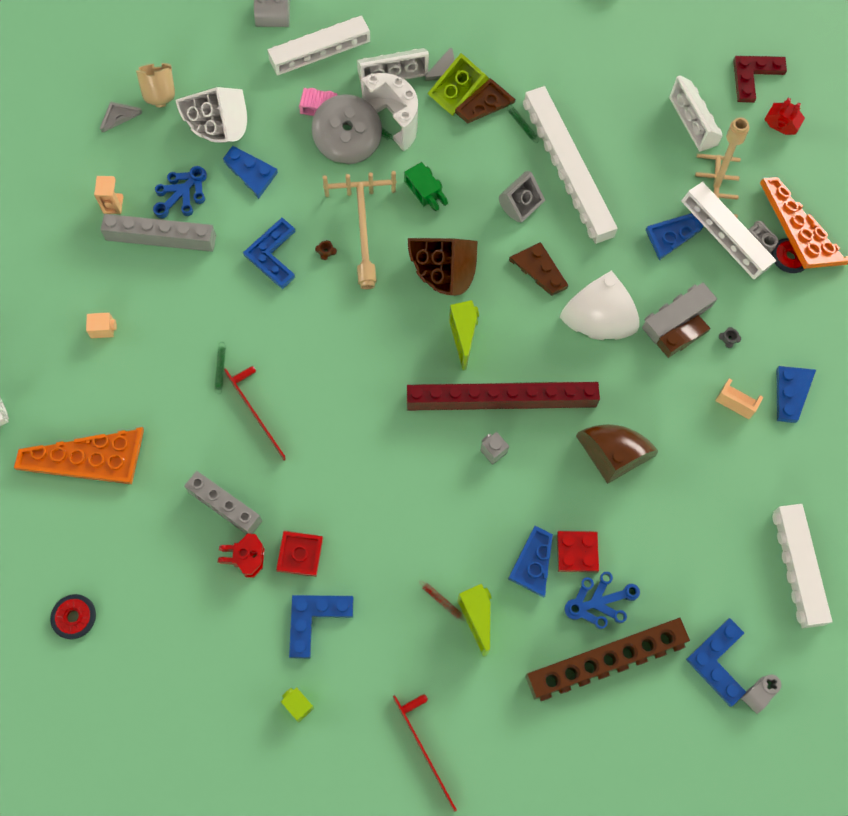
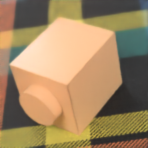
M110 312L87 314L86 332L91 339L114 337L117 323L112 318Z

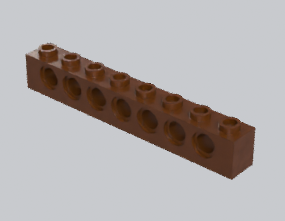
M679 617L527 673L525 677L534 700L540 698V701L552 698V693L559 691L560 694L571 691V686L578 684L579 687L590 684V679L598 677V680L609 677V672L617 670L620 673L629 669L628 665L636 663L638 666L648 662V657L655 656V659L667 655V650L673 649L676 652L686 648L685 644L690 639ZM662 634L669 638V644H664L661 641ZM643 641L650 644V651H645L642 648ZM624 648L631 651L632 657L630 659L623 655ZM605 655H608L613 659V664L611 666L605 664ZM586 662L593 664V673L585 670L584 665ZM567 669L574 671V680H569L565 676ZM551 676L556 680L555 687H549L546 684V677Z

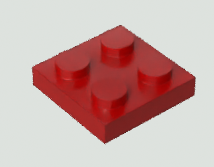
M283 531L276 571L317 577L323 536Z
M558 531V572H599L598 532Z

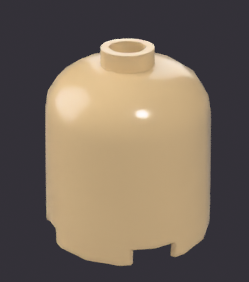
M161 63L162 66L154 67V64H147L138 67L139 70H136L143 99L148 104L156 105L157 108L165 107L175 96L172 67L167 63Z

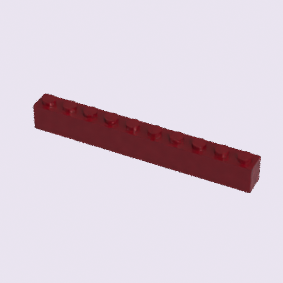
M599 382L407 385V411L596 408L600 401Z

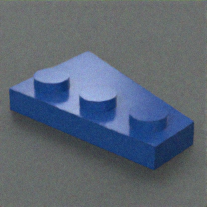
M232 146L223 158L224 163L236 176L243 180L244 184L254 192L258 199L278 173L277 168L235 146Z
M690 213L647 226L646 232L660 260L703 229V225Z
M778 366L777 421L796 423L799 420L816 369Z
M534 526L508 580L544 598L553 534Z

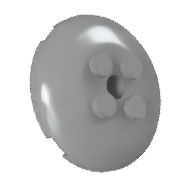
M344 94L331 97L319 106L313 117V140L319 151L334 162L355 164L364 161L375 152L381 140L382 125L378 113L370 103L358 96ZM343 125H349L352 129L346 131L343 129Z

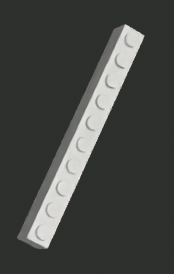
M543 86L526 92L525 99L523 100L524 108L528 110L532 124L536 125L537 134L543 139L544 148L547 152L549 151L552 164L557 167L559 178L564 181L566 192L571 195L573 206L575 209H578L581 222L586 225L589 237L593 239L595 244L614 238L618 228L546 87Z

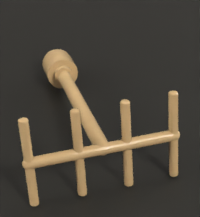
M736 118L731 122L726 135L729 146L725 156L696 155L697 158L716 160L715 174L696 172L695 176L715 178L713 185L714 194L718 198L735 200L739 198L738 195L720 194L719 188L723 179L736 181L740 179L739 176L725 174L730 161L740 162L741 158L732 156L736 146L742 144L748 134L750 127L745 118Z
M395 171L391 172V180L373 181V173L370 172L368 174L369 181L351 182L350 175L346 174V183L328 184L327 176H323L325 197H329V189L347 188V195L351 196V188H357L362 262L357 266L358 284L361 289H373L376 283L375 264L369 261L364 187H369V193L373 194V186L391 185V192L395 193L397 183Z

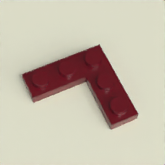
M735 56L733 62L737 102L755 103L754 74L785 75L787 72L786 57Z

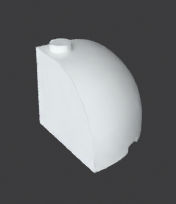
M216 87L175 100L182 119L191 127L190 130L201 138L211 142L225 143L237 141L245 133L247 110L242 89Z
M612 270L577 293L567 303L560 315L562 321L575 332L579 331L588 335L589 338L597 340L626 338L637 333L639 329V316L630 294Z

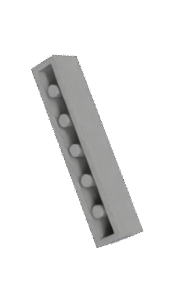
M104 214L100 229L106 241L211 252L214 250L216 240L213 225Z

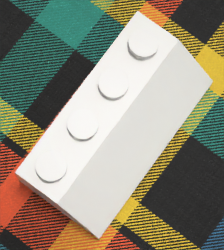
M422 48L357 60L360 83L362 78L377 73L393 74L404 80L423 77L428 73L429 53L426 49Z
M677 76L669 98L696 147L701 152L718 146L723 136L722 131L717 127L713 115L709 113L705 101L701 99L697 87L693 85L691 80Z

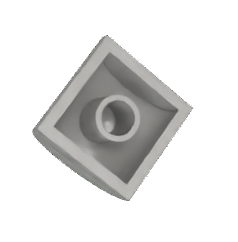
M254 0L256 27H289L290 0Z
M530 171L524 172L499 195V202L503 210L512 219L520 223L545 201Z

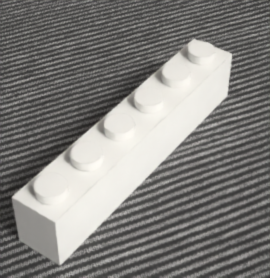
M362 15L354 17L345 22L337 23L334 26L267 49L269 61L278 76L370 42V30Z
M704 182L689 190L681 200L754 280L776 262V259Z
M803 504L780 506L773 511L772 518L774 524L777 525V539L783 550L782 560L787 566V580L791 583V596L797 607V621L801 623V628L825 626L832 623V618Z

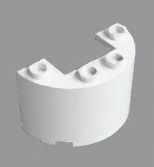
M377 73L362 78V99L370 103L377 113L387 107L393 114V118L402 127V130L393 136V140L403 151L407 150L416 138L418 127V99L415 90L406 80L393 74Z

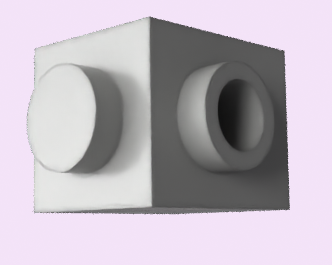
M497 432L493 435L488 434L483 438L480 451L492 465L508 453L509 445Z

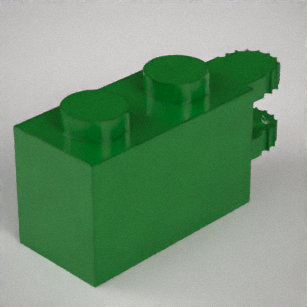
M423 162L404 171V182L423 207L429 204L434 211L439 210V205L435 201L437 199L444 206L448 204V200L442 192L441 182L433 177L431 169L428 166L426 167Z

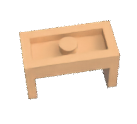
M97 176L94 196L103 214H121L123 194L114 192L116 182L114 176Z
M729 378L715 401L750 419L758 409L763 396L760 395L756 400L731 387L732 380Z

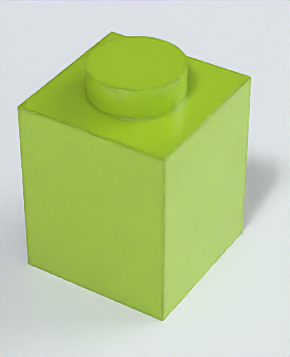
M297 687L294 690L292 688L288 689L282 695L284 699L280 702L297 722H300L314 709L313 705Z

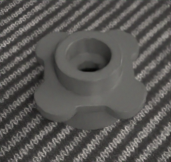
M728 327L724 333L719 334V339L724 341L727 348H732L733 344L741 341V336L736 329Z

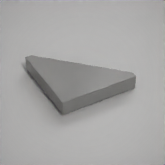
M452 48L425 75L426 81L439 80L454 62Z
M110 102L100 126L101 132L108 131L141 115V108Z

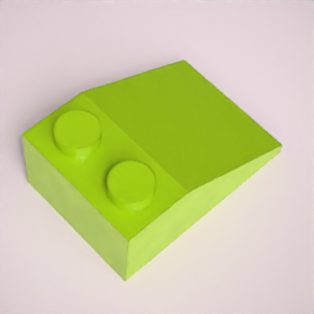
M460 53L427 94L449 114L454 116L456 114L455 109L489 78L467 57Z
M472 300L450 305L449 324L462 370L467 369L475 328L478 325L477 317H479L478 307L474 306Z
M481 583L459 593L457 602L483 657H485L490 651V599L492 597L488 588H483Z

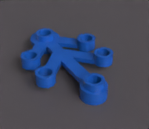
M194 166L190 172H170L167 175V179L172 185L158 184L155 187V191L160 197L165 196L168 192L175 193L165 203L158 202L153 206L155 216L161 219L167 217L169 209L181 197H183V206L181 207L183 215H192L190 188L195 184L196 193L193 196L197 204L204 203L205 196L202 192V182L207 178L206 170L200 166ZM179 180H187L184 184H177Z
M603 572L600 575V582L592 599L583 602L587 591L591 590L594 586L593 580L586 577L581 581V588L576 598L566 603L564 611L568 618L572 620L583 618L601 630L607 626V619L604 616L596 617L586 610L594 608L613 618L616 623L621 624L626 621L627 614L622 610L616 611L606 604L622 599L634 601L639 597L640 589L635 584H628L622 591L602 596L607 585L613 580L610 572ZM604 575L609 576V579H610V580H609V581H604V580H603V576H604ZM584 581H589L591 586L586 587ZM630 588L635 590V595L629 593ZM572 606H577L579 611L577 613L573 612ZM617 614H622L623 620H618ZM599 619L604 621V626L598 625Z

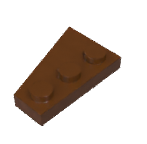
M490 78L455 109V113L468 124L514 104L516 99Z
M541 242L509 257L511 263L519 266L523 273L531 276L535 283L551 296L568 288L566 280Z

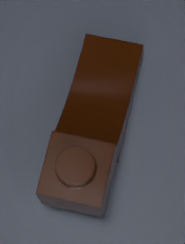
M697 315L680 327L673 328L660 337L657 346L669 358L699 339L711 328Z

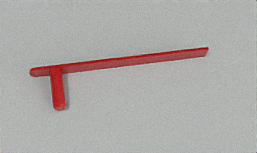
M251 366L231 377L225 368V374L285 461V455L237 386L238 382L254 374L256 369L254 366Z
M423 694L401 706L394 695L393 699L448 802L453 811H457L406 716V713L428 701L427 696Z

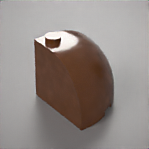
M408 238L410 260L414 262L417 269L416 273L424 283H427L433 290L446 295L457 296L467 291L476 271L478 241L455 238Z
M611 424L596 425L583 429L576 435L607 484L652 459L658 453V450L647 438L624 426Z

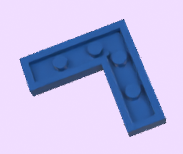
M284 218L278 220L243 252L250 262L281 289H284L295 278V274L272 255L281 244L295 233V228Z
M292 595L289 658H311L312 617L353 618V596Z
M731 618L727 619L686 658L687 662L730 707L746 693L717 661L744 634Z

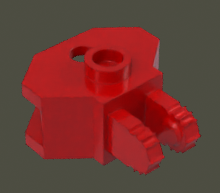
M788 97L784 103H773L764 120L769 127L785 135H796L805 117L800 112L801 103L798 102L794 105L791 103V98Z
M247 533L239 543L219 546V550L222 552H233V558L219 557L217 563L231 564L234 567H239L246 578H254L263 569L265 548L256 534Z

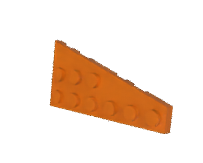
M778 177L763 178L760 184L804 269L848 264V256L844 257L838 251L840 247L830 242L826 231L810 214L807 215L802 210L803 205L800 202L796 203L790 196L791 192Z
M139 427L136 430H122L114 434H100L78 438L69 442L61 441L47 446L39 445L18 450L14 468L20 471L132 485L144 428Z

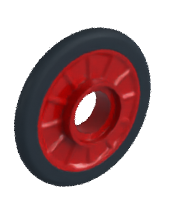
M783 238L778 240L775 249L771 252V255L776 259L775 265L787 273L804 271L805 269L789 239ZM787 252L792 253L795 259H790L787 256Z
M72 594L65 596L52 609L50 616L51 626L55 633L62 638H80L86 635L93 627L96 619V610L93 603L83 595ZM73 611H77L78 619L75 622H69L68 615Z

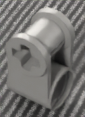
M756 221L754 226L747 230L771 254L778 243V238L762 221Z
M775 675L763 676L746 691L741 699L758 714L780 691L781 681ZM768 681H771L770 689L767 688Z

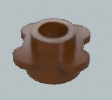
M329 240L322 241L315 247V251L321 255L322 260H327L329 256L337 253L336 248H333Z

